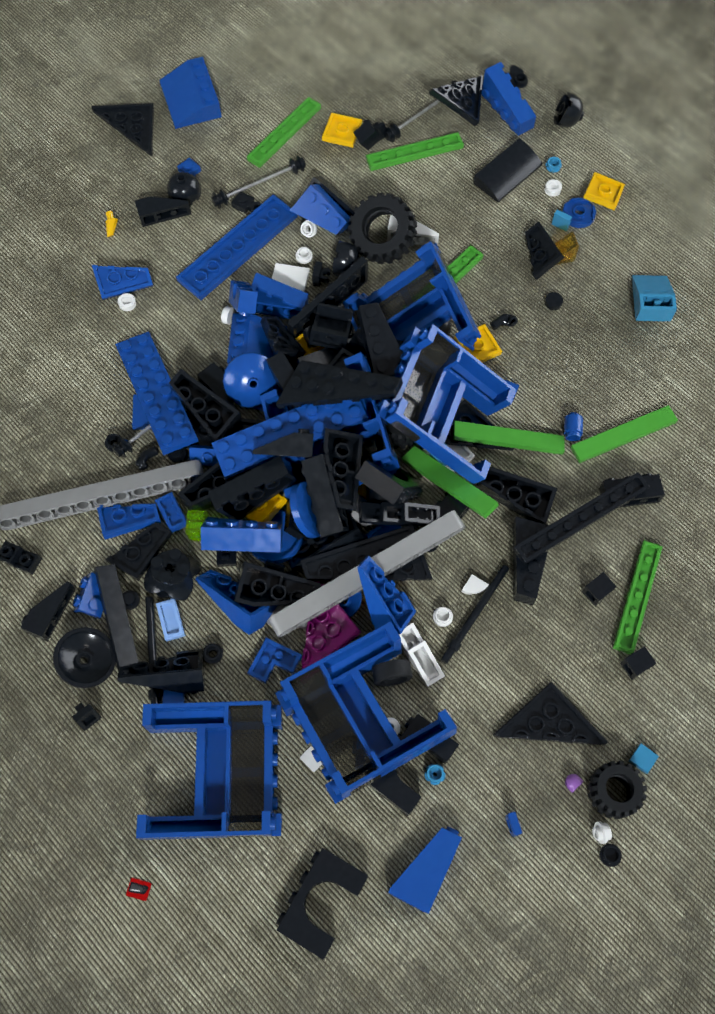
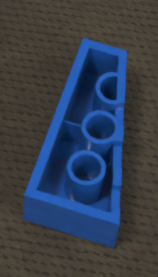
M499 62L485 69L482 96L499 113L501 118L506 121L510 129L519 136L534 128L536 115L526 99H521L519 88H514L510 81L512 79L510 74H505L503 71L504 65L502 62Z
M207 517L201 526V550L281 553L282 524H278L276 521L257 522L253 520Z

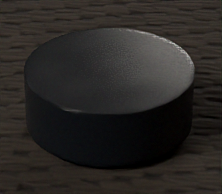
M556 292L549 293L545 299V306L550 310L561 308L563 297Z

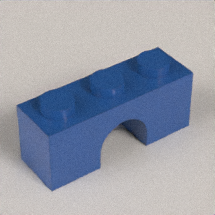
M231 280L230 304L240 315L250 316V313L255 314L258 292L251 288L249 282Z

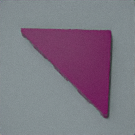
M314 581V582L321 583V587L323 586V584H322L321 581ZM339 604L307 622L305 648H303L301 662L302 670L345 647L361 633V630ZM317 666L299 676V681L304 684L319 670V667Z

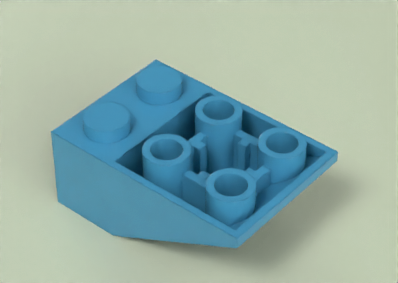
M632 275L635 320L671 321L677 306L675 293L668 277Z

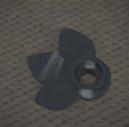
M511 65L509 74L514 88L526 87L528 84L526 74L523 73L521 68Z

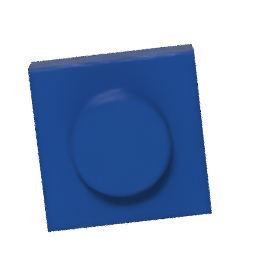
M190 157L177 166L179 172H189L194 176L201 172L200 166Z

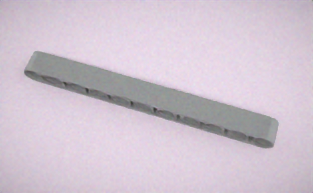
M198 460L187 461L1 505L0 529L12 530L96 510L100 507L99 505H103L104 508L184 489L204 473L202 463Z
M453 510L371 558L384 571V576H387L460 533L466 526L456 511ZM358 566L272 615L268 621L277 637L285 636L363 590L357 569Z

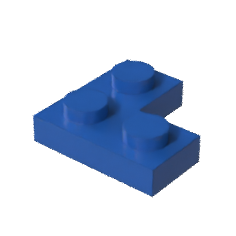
M266 638L247 674L265 684L275 666L294 674L302 659V654Z

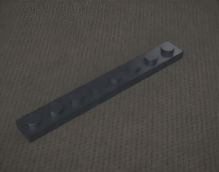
M637 472L514 546L513 550L523 565L644 493L650 487L640 473Z

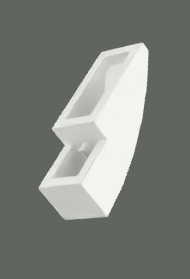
M408 623L403 632L399 634L401 637V648L428 687L445 677L426 641L420 636L414 623Z

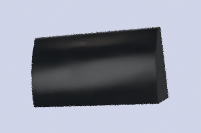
M519 138L475 174L474 185L496 202H499L539 169L543 163L537 154Z

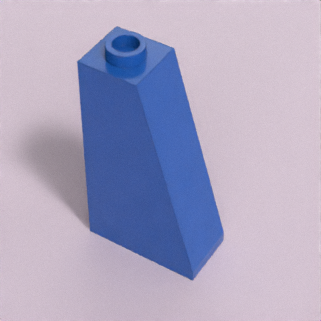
M448 826L446 829L441 828L390 887L388 894L429 914L462 837L458 836L459 832Z

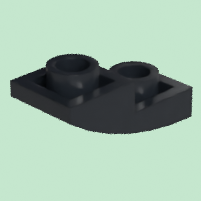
M7 541L0 548V561L31 575L34 574L43 559L39 555L26 551L20 546Z

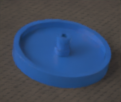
M305 481L292 487L290 492V508L299 530L306 537L313 539L321 535L316 529L317 520L311 509L312 501L307 493V482Z
M279 510L271 520L282 524L281 553L251 552L261 562L265 563L267 559L276 563L286 562L297 554L302 545L303 538L298 540L284 531L286 511Z

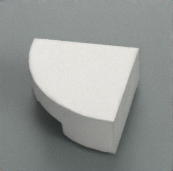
M472 574L461 592L468 595L477 594L485 591L489 584Z

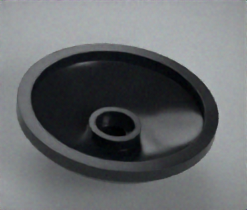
M82 627L67 632L60 638L53 653V665L58 676L65 683L77 688H92L100 685L108 679L116 665L110 638L94 628ZM80 659H86L87 663L81 664Z

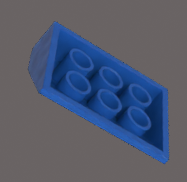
M203 57L187 60L159 80L175 129L222 117L220 104Z
M233 313L227 364L236 356L247 352L260 353L268 358L274 356L260 323L262 317L251 313L250 316Z

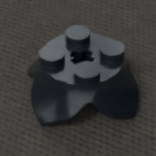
M177 548L158 554L152 558L151 565L146 572L144 578L145 591L152 594L165 591L173 599L186 601L193 590V576L198 575L200 572V563Z

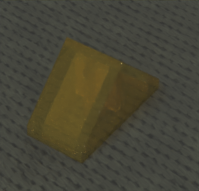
M570 232L555 243L565 257L556 265L575 261L579 245L574 232Z

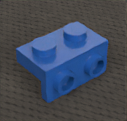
M91 572L86 577L83 576L79 587L82 589L73 601V606H75L73 612H82L99 619L103 612V605L95 573Z

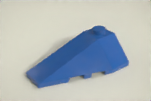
M367 556L357 569L372 624L376 630L391 621L397 633L401 634L415 615L416 610L408 596L403 591L399 592L395 588L396 583L393 580H388L384 576V571L370 556Z
M209 570L196 577L197 583L228 618L248 635L264 627L278 606L253 607L235 602L237 582L232 581L231 577L216 571Z

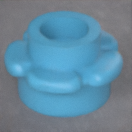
M550 157L545 166L549 172L554 173L560 171L562 164L558 157Z
M430 764L427 766V771L424 774L427 781H430L432 785H438L444 781L445 772L441 765Z

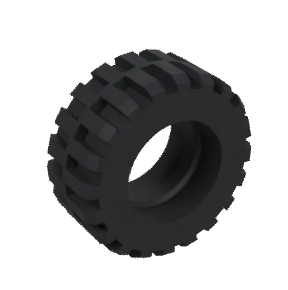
M383 192L377 193L376 197L373 194L369 195L368 200L364 201L362 199L359 202L361 205L358 208L355 206L353 209L355 214L350 216L349 221L351 225L348 226V231L351 233L349 236L350 241L364 258L373 263L384 264V262L391 264L394 259L399 261L402 259L401 255L403 253L407 255L410 252L408 250L409 246L413 247L415 243L413 240L414 237H417L415 216L407 204L398 196L394 197L390 193L384 195ZM381 215H393L398 222L395 235L385 243H373L369 239L371 223Z

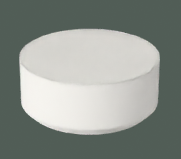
M555 179L548 180L545 184V193L549 196H558L561 193L562 184Z
M130 293L120 295L118 298L120 309L123 311L133 310L136 307L135 297Z
M224 307L221 314L222 323L232 324V315L235 313L233 307Z

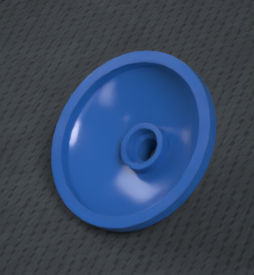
M247 352L236 356L229 362L224 371L223 385L227 395L233 402L243 407H258L262 405L260 395L278 388L266 362L268 357L260 353ZM251 381H256L254 386H250Z

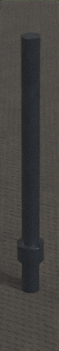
M502 565L455 638L451 639L448 643V649L440 659L444 664H447L453 654L458 652L462 646L461 642L508 572V566Z
M146 597L148 661L152 663L157 660L153 597ZM150 687L148 700H151V704H159L161 690Z

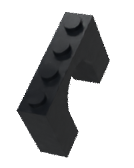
M372 460L365 461L355 476L356 479L393 505L411 501L415 498L418 499L423 492L421 488L424 483L401 467L392 475Z
M419 714L415 718L411 716L404 726L407 728L402 735L398 733L397 736L401 741L431 723ZM448 738L427 751L446 765L459 744L453 739ZM396 769L383 777L378 775L367 782L370 788L406 816L410 815L421 799L418 793L401 781Z
M322 848L320 852L317 850L310 861L313 863L312 868L309 872L305 870L299 881L302 885L298 893L296 891L292 893L288 900V904H290L289 909L286 913L282 911L276 924L279 925L277 928L278 932L324 960L335 938L315 926L309 920L305 906L308 894L318 884L331 882L358 897L368 875Z

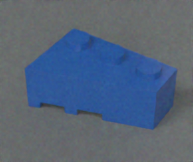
M319 184L310 185L290 209L291 212L335 235L343 233L351 224L349 221L350 216Z
M259 273L255 274L251 288L258 292L257 314L290 319L292 316H296L306 304H309L308 293Z

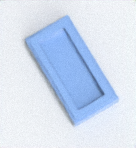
M172 598L156 603L165 641L168 642L186 636L176 599Z

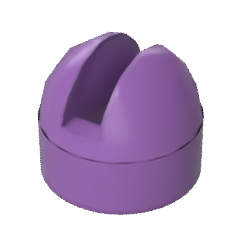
M570 774L565 779V785L571 793L584 782L576 774Z

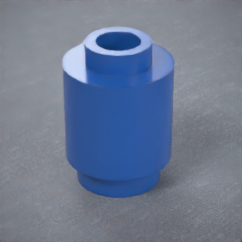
M572 412L564 417V435L568 441H579L583 435V417L579 413Z

